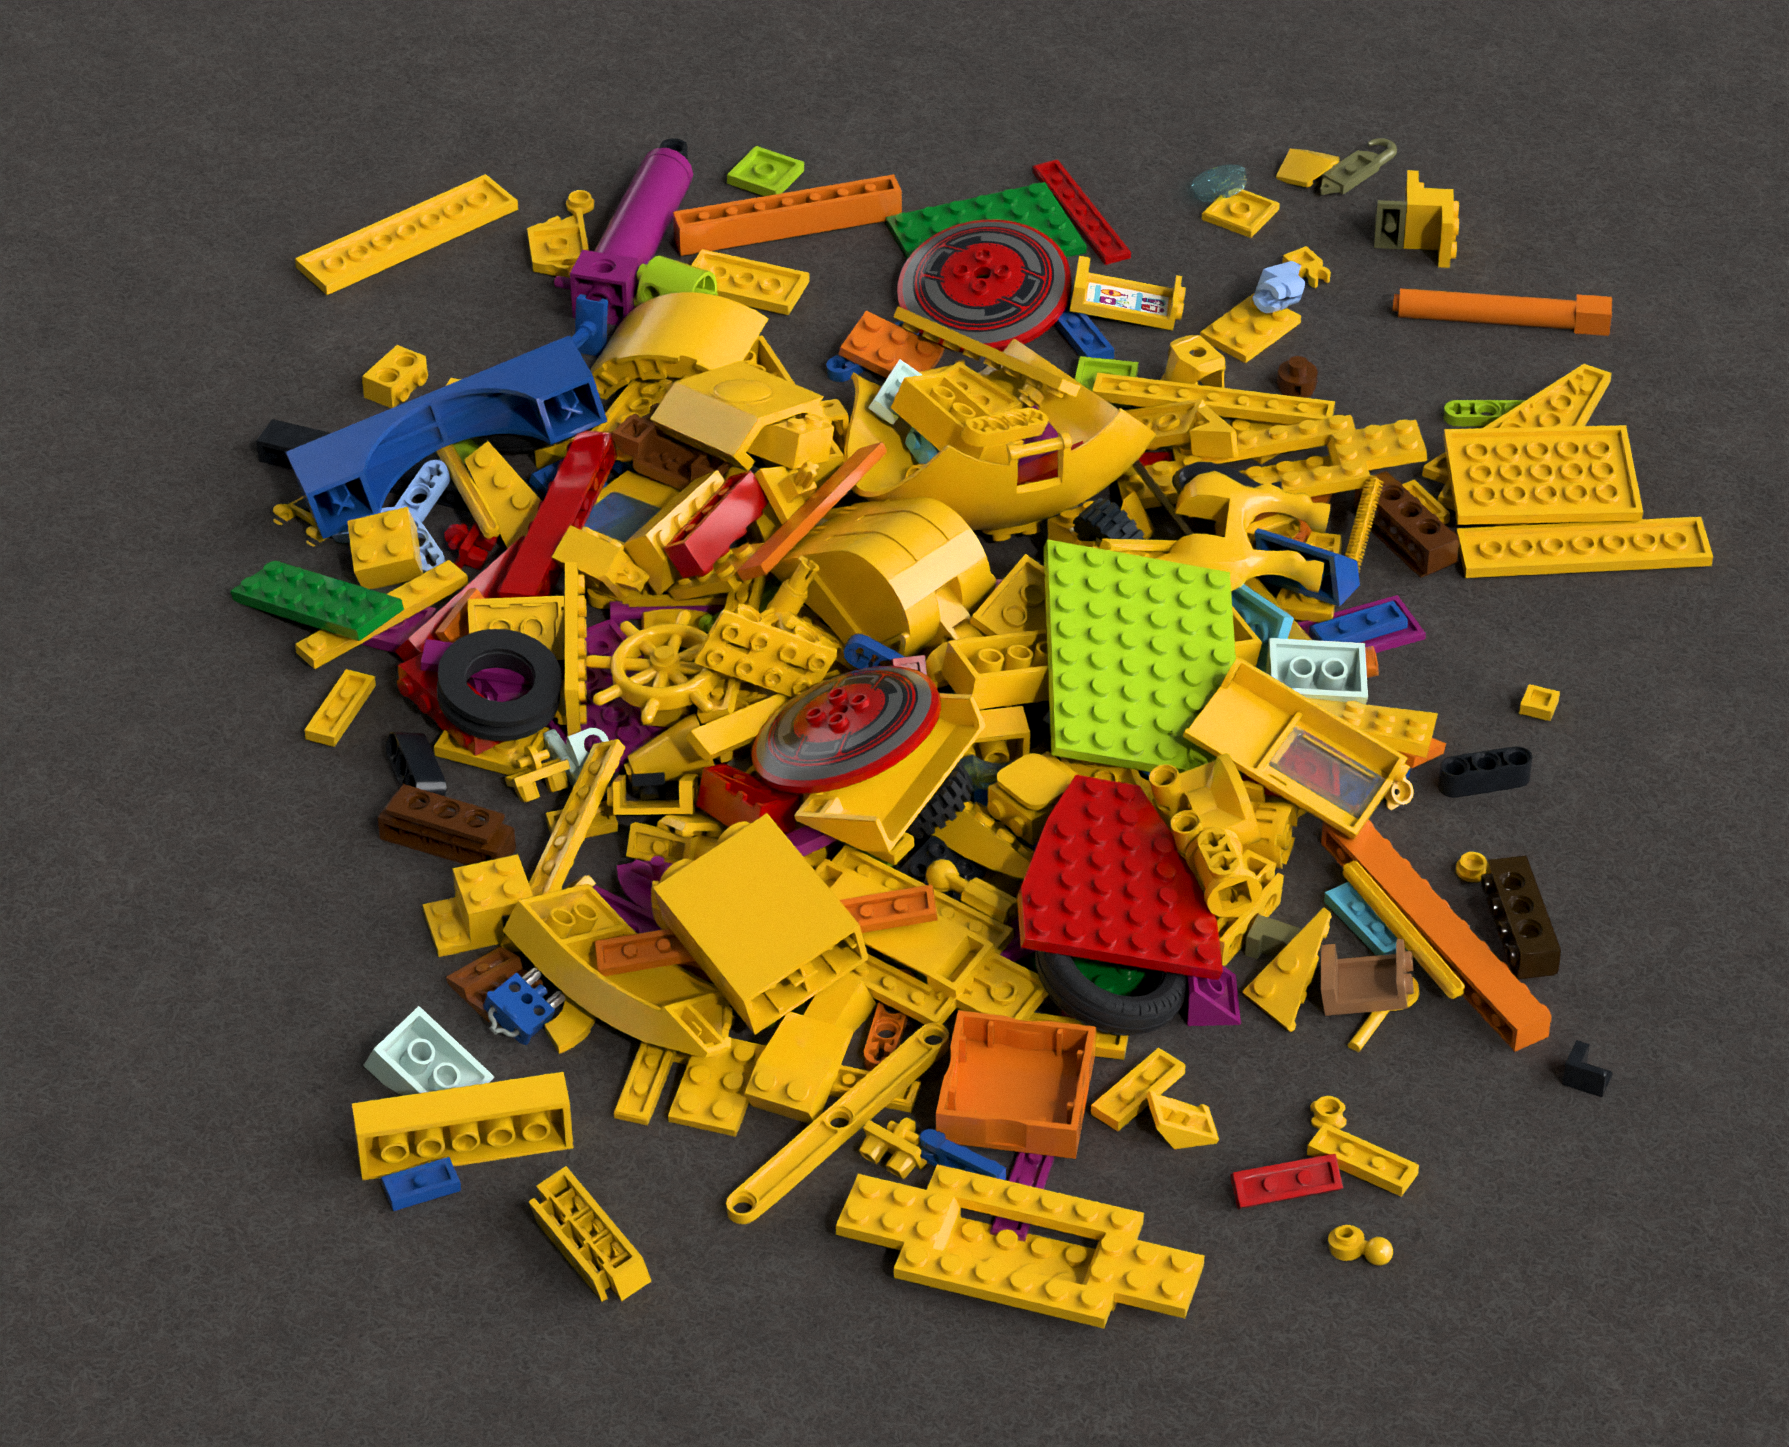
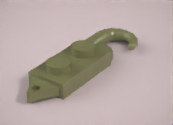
M1385 138L1372 139L1367 143L1369 147L1381 145L1387 149L1379 155L1374 152L1357 150L1322 174L1320 195L1337 192L1345 194L1378 172L1381 166L1392 160L1397 154V146L1394 142Z

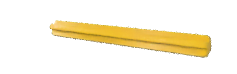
M453 444L437 450L438 456L447 466L451 479L484 537L487 539H491L493 536L498 537L500 534L499 524Z
M1354 860L1346 863L1343 866V876L1392 933L1398 939H1404L1405 948L1408 951H1412V956L1450 999H1455L1458 996L1461 997L1464 993L1465 985L1364 868Z

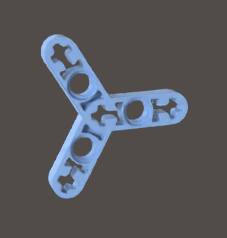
M440 460L426 462L395 507L382 508L381 511L382 513L408 507L417 526L418 538L426 540L420 547L423 574L446 562L443 552L422 523L450 482L447 466ZM417 494L427 495L426 500L422 503L416 504L411 502L412 498ZM347 529L332 535V538L339 543L350 542L349 530ZM428 554L432 561L437 563L433 567L427 564L425 556Z

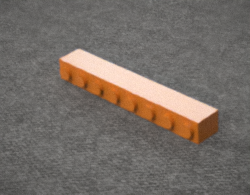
M893 174L674 211V241L680 255L684 256L699 253L701 249L714 251L886 221L888 216L902 213V190Z

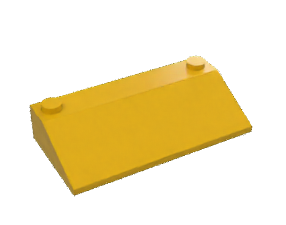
M939 693L941 697L939 719L928 737L911 754L886 771L860 783L837 790L811 793L794 815L796 821L862 851L890 852L986 727L974 696L969 694Z

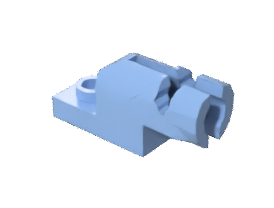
M1289 261L1263 269L1253 295L1255 306L1264 313H1273L1298 303L1305 286V281L1298 275L1301 265L1294 261Z

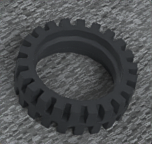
M960 761L905 831L906 833L913 835L916 839L923 838L924 832L929 836L935 833L936 827L942 829L947 826L946 820L953 821L957 817L956 811H963L966 807L964 802H969L971 798L969 793L973 792V782Z

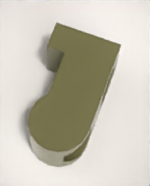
M1258 914L1247 935L1245 956L1258 959L1262 953L1276 957L1302 929Z

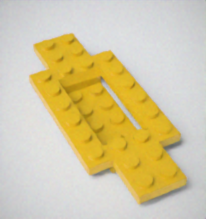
M1334 415L1323 420H1305L1299 424L1288 426L1276 425L1270 429L1246 430L1236 434L1239 456L1236 458L1194 456L1190 442L1183 446L1172 445L1174 461H1159L1144 467L1171 503L1176 504L1179 495L1172 484V477L1176 471L1186 465L1196 462L1220 464L1327 445L1328 456H1312L1308 459L1294 462L1282 461L1276 465L1253 466L1247 470L1239 471L1260 484H1272L1282 481L1285 492L1292 494L1306 493L1310 497L1364 488L1366 478H1370L1369 470L1427 461V451L1416 420H1399L1392 424L1381 426L1369 425L1363 429L1356 430L1351 415ZM1132 466L1117 479L1122 503L1125 497L1135 492L1144 509L1162 506Z
M846 844L832 861L825 858L820 864L804 856L806 861L839 900L925 886L924 883ZM935 889L937 921L862 933L865 945L926 975L927 984L868 954L869 959L848 974L861 979L873 998L923 1024L939 1023L943 1025L956 1008L963 1011L1002 1015L1027 1021L1048 996L1037 973L1000 955L1014 938L1013 928Z
M938 1164L927 1190L858 1174L836 1224V1235L901 1250L894 1266V1278L1103 1329L1110 1312L1114 1311L1117 1303L1185 1319L1204 1267L1205 1257L1204 1255L1137 1240L1144 1223V1213ZM961 1208L1099 1240L1096 1249L1030 1233L1027 1234L1024 1242L1019 1241L1018 1235L1008 1229L1000 1231L996 1236L990 1234L992 1224L962 1218Z

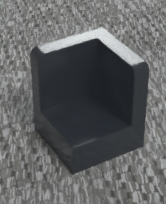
M1576 1040L1565 1063L1562 1085L1603 1097L1613 1072L1587 1064L1590 1044Z

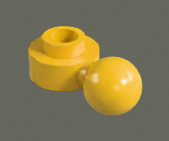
M1342 1225L1336 1227L1328 1236L1331 1254L1342 1261L1355 1260L1361 1255H1365L1367 1261L1371 1264L1382 1266L1387 1264L1393 1256V1247L1387 1239L1374 1237L1366 1241L1364 1233L1355 1226Z

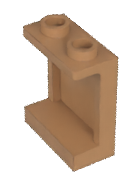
M1404 939L1396 940V954L1345 959L1337 958L1335 944L1321 945V995L1325 1016L1408 1009V994H1414L1412 974H1408V972L1413 971L1414 968L1412 951H1405Z

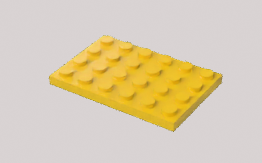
M1626 425L1444 429L1443 440L1457 525L1642 521L1643 508Z

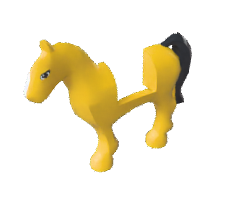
M1196 462L1176 471L1172 477V484L1179 495L1176 504V514L1225 522V537L1209 534L1187 535L1174 543L1169 554L1155 557L1154 559L1230 572L1231 591L1241 587L1248 579L1273 574L1293 579L1307 590L1319 593L1324 562L1316 560L1306 561L1301 554L1290 550H1254L1249 542L1246 529L1256 515L1262 512H1279L1306 522L1313 532L1325 534L1330 504L1314 503L1306 493H1287L1283 490L1282 481L1272 484H1260L1234 468L1212 462Z

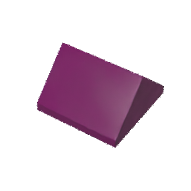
M1222 965L1223 973L1219 980L1187 975L1188 989L1185 1004L1188 1026L1241 1024L1236 974Z

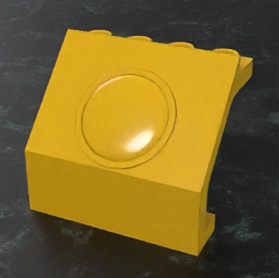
M742 361L675 381L650 418L665 435L746 471H749L755 462L746 451L765 426L792 416L802 419L805 418V415H817L824 419L823 422L832 423L823 413L825 408L819 404L824 396Z

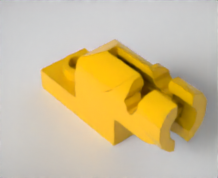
M634 822L630 825L626 856L644 861H651L654 856H661L664 858V862L672 864L682 859H692L695 861L716 847L719 837H707L705 832L700 836L681 837L676 835L674 827H670V831H665L659 827Z

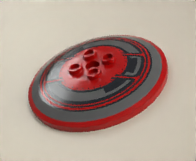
M977 220L949 227L923 242L904 264L898 280L897 294L899 307L1003 352L1013 339L1025 345L1041 336L1056 323L1068 304L1072 280L1070 267L1063 251L1044 233L1025 224L1013 221ZM984 274L990 276V277H988L987 279H984V278H978V279H977L978 276L984 275ZM920 329L919 335L923 337L924 330ZM940 338L939 342L936 343L944 348L950 349L942 345L944 342V339ZM960 347L959 352H964V348Z
M901 666L868 667L829 678L789 700L766 721L758 732L752 747L751 755L754 768L760 779L767 785L789 793H820L860 783L896 765L911 754L928 737L935 727L941 712L940 694L935 683L927 675L918 670Z

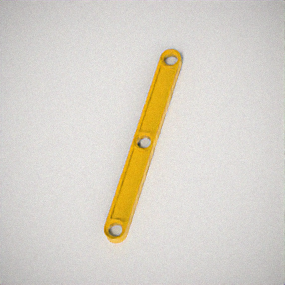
M928 1023L918 1029L734 1190L726 1201L728 1218L737 1224L751 1223L785 1196L861 1129L868 1120H871L948 1051V1029L939 1023ZM932 1035L943 1039L941 1043L936 1045H930L924 1040ZM836 1118H844L849 1122L848 1125L841 1128L830 1124ZM738 1203H748L752 1206V1209L746 1213H738L733 1208Z

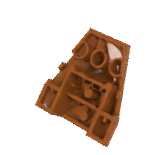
M659 403L650 406V413L643 417H639L636 413L627 417L612 432V439L622 453L632 456L633 467L638 473L679 490L685 489L693 480L716 470L723 476L733 466V464L665 435L650 420L660 405Z

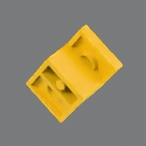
M1407 170L1405 190L1407 207L1403 249L1438 250V267L1450 268V259H1456L1457 253L1456 235L1458 236L1459 201H1454L1453 189L1424 188V182H1419V171Z
M518 854L453 868L455 897L423 904V912L438 957L501 944L504 938L502 916L511 915L518 900L533 897Z

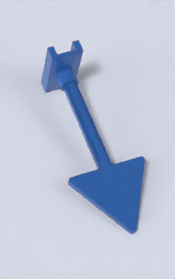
M580 294L576 298L575 334L571 338L580 353L599 357L607 344L608 299L602 298L600 301L588 300L584 294Z

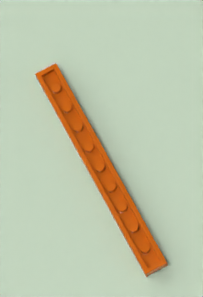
M932 884L840 900L859 923L862 933L938 920ZM670 928L595 941L598 972L603 976L695 961Z

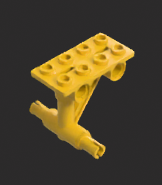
M802 558L791 579H787L781 584L773 600L768 603L766 611L761 614L753 607L745 604L738 605L734 612L722 610L694 657L695 663L792 698L822 682L838 655L837 650L823 645L819 635L807 626L796 625L792 631L780 622L788 611L797 616L808 597L807 588L819 571V566L811 559L806 565L808 559Z

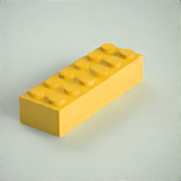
M564 1072L352 1103L362 1180L381 1178L382 1176L450 1157L453 1166L573 1148L570 1101Z

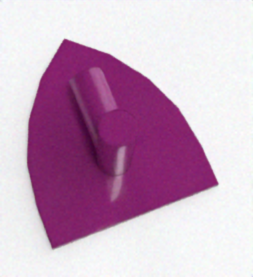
M654 856L651 861L636 859L631 863L617 865L618 880L624 894L633 904L652 913V882H660L663 873L672 863L664 862V858L661 856Z

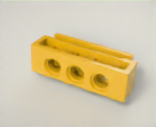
M1248 849L1242 854V858L1248 870L1254 872L1262 885V894L1258 902L1240 917L1228 918L1215 915L1218 924L1222 965L1224 967L1245 945L1247 935L1258 914L1269 917L1281 902L1284 875L1277 873L1274 877L1276 863ZM1235 898L1230 899L1231 903L1237 902Z
M567 1166L537 1185L543 1203L539 1204L535 1198L529 1201L537 1224L601 1302L608 1299L605 1290L609 1287L623 1301L651 1282L643 1257Z

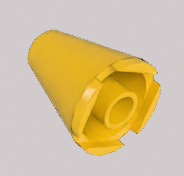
M695 713L688 715L628 755L629 762L624 764L630 783L632 782V774L665 772V783L679 781L684 774H698V778H702L703 768L715 766L713 759L705 762L685 738L690 730L700 727Z

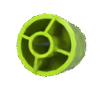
M655 256L648 264H641L637 271L639 285L634 298L635 307L655 297L671 293L694 292L718 296L717 281L712 272L664 256Z

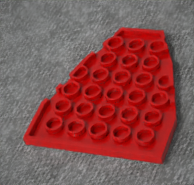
M1075 775L1047 818L1017 895L1021 948L1219 980L1223 973L1217 919L1207 907L1204 893L1189 868L1186 859L1178 853L1173 834L1139 785Z

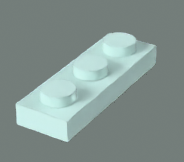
M900 359L868 408L877 417L893 425L899 415L890 407L904 377L921 376L922 374Z

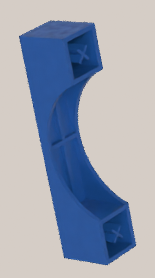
M569 335L289 450L286 454L303 498L323 539L347 530L348 520L381 513L383 503L398 479L420 460L442 447L444 448L469 438L492 434L525 435L543 440L552 445L605 423L607 418L593 375Z

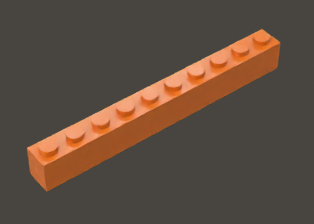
M1355 808L1347 813L1355 816L1358 810ZM1369 819L1355 840L1323 822L1322 846L1342 867L1354 860L1364 868L1463 982L1465 987L1462 996L1514 1052L1549 1037L1551 1014L1548 1008L1541 1004L1530 993L1528 987L1510 972L1508 966L1490 951L1487 943L1480 940L1471 931L1467 922L1461 920L1453 912L1448 902L1441 899L1435 893L1429 882L1417 874L1410 862L1400 856L1393 848L1391 842L1382 837Z

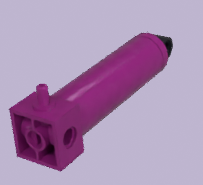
M678 138L666 139L662 141L659 148L653 149L645 155L594 251H581L570 272V278L555 277V287L571 290L572 317L576 319V298L580 294L586 295L588 300L600 301L602 298L608 299L607 324L619 326L627 314L636 308L634 306V298L639 285L637 271L641 264H648L653 259L673 220V212L678 210L692 183L693 171L691 164L688 162V146L685 141Z

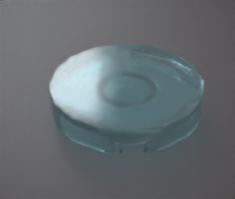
M1229 164L1214 167L1199 174L1193 180L1191 186L1195 198L1211 202L1216 200L1215 196L1222 195L1223 198H1229L1245 188L1248 178L1244 167Z

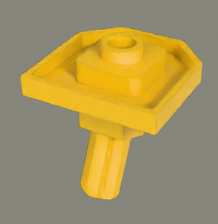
M806 461L799 471L785 466L762 468L755 473L759 484L782 525L815 493L817 486L814 480L819 471L818 464Z

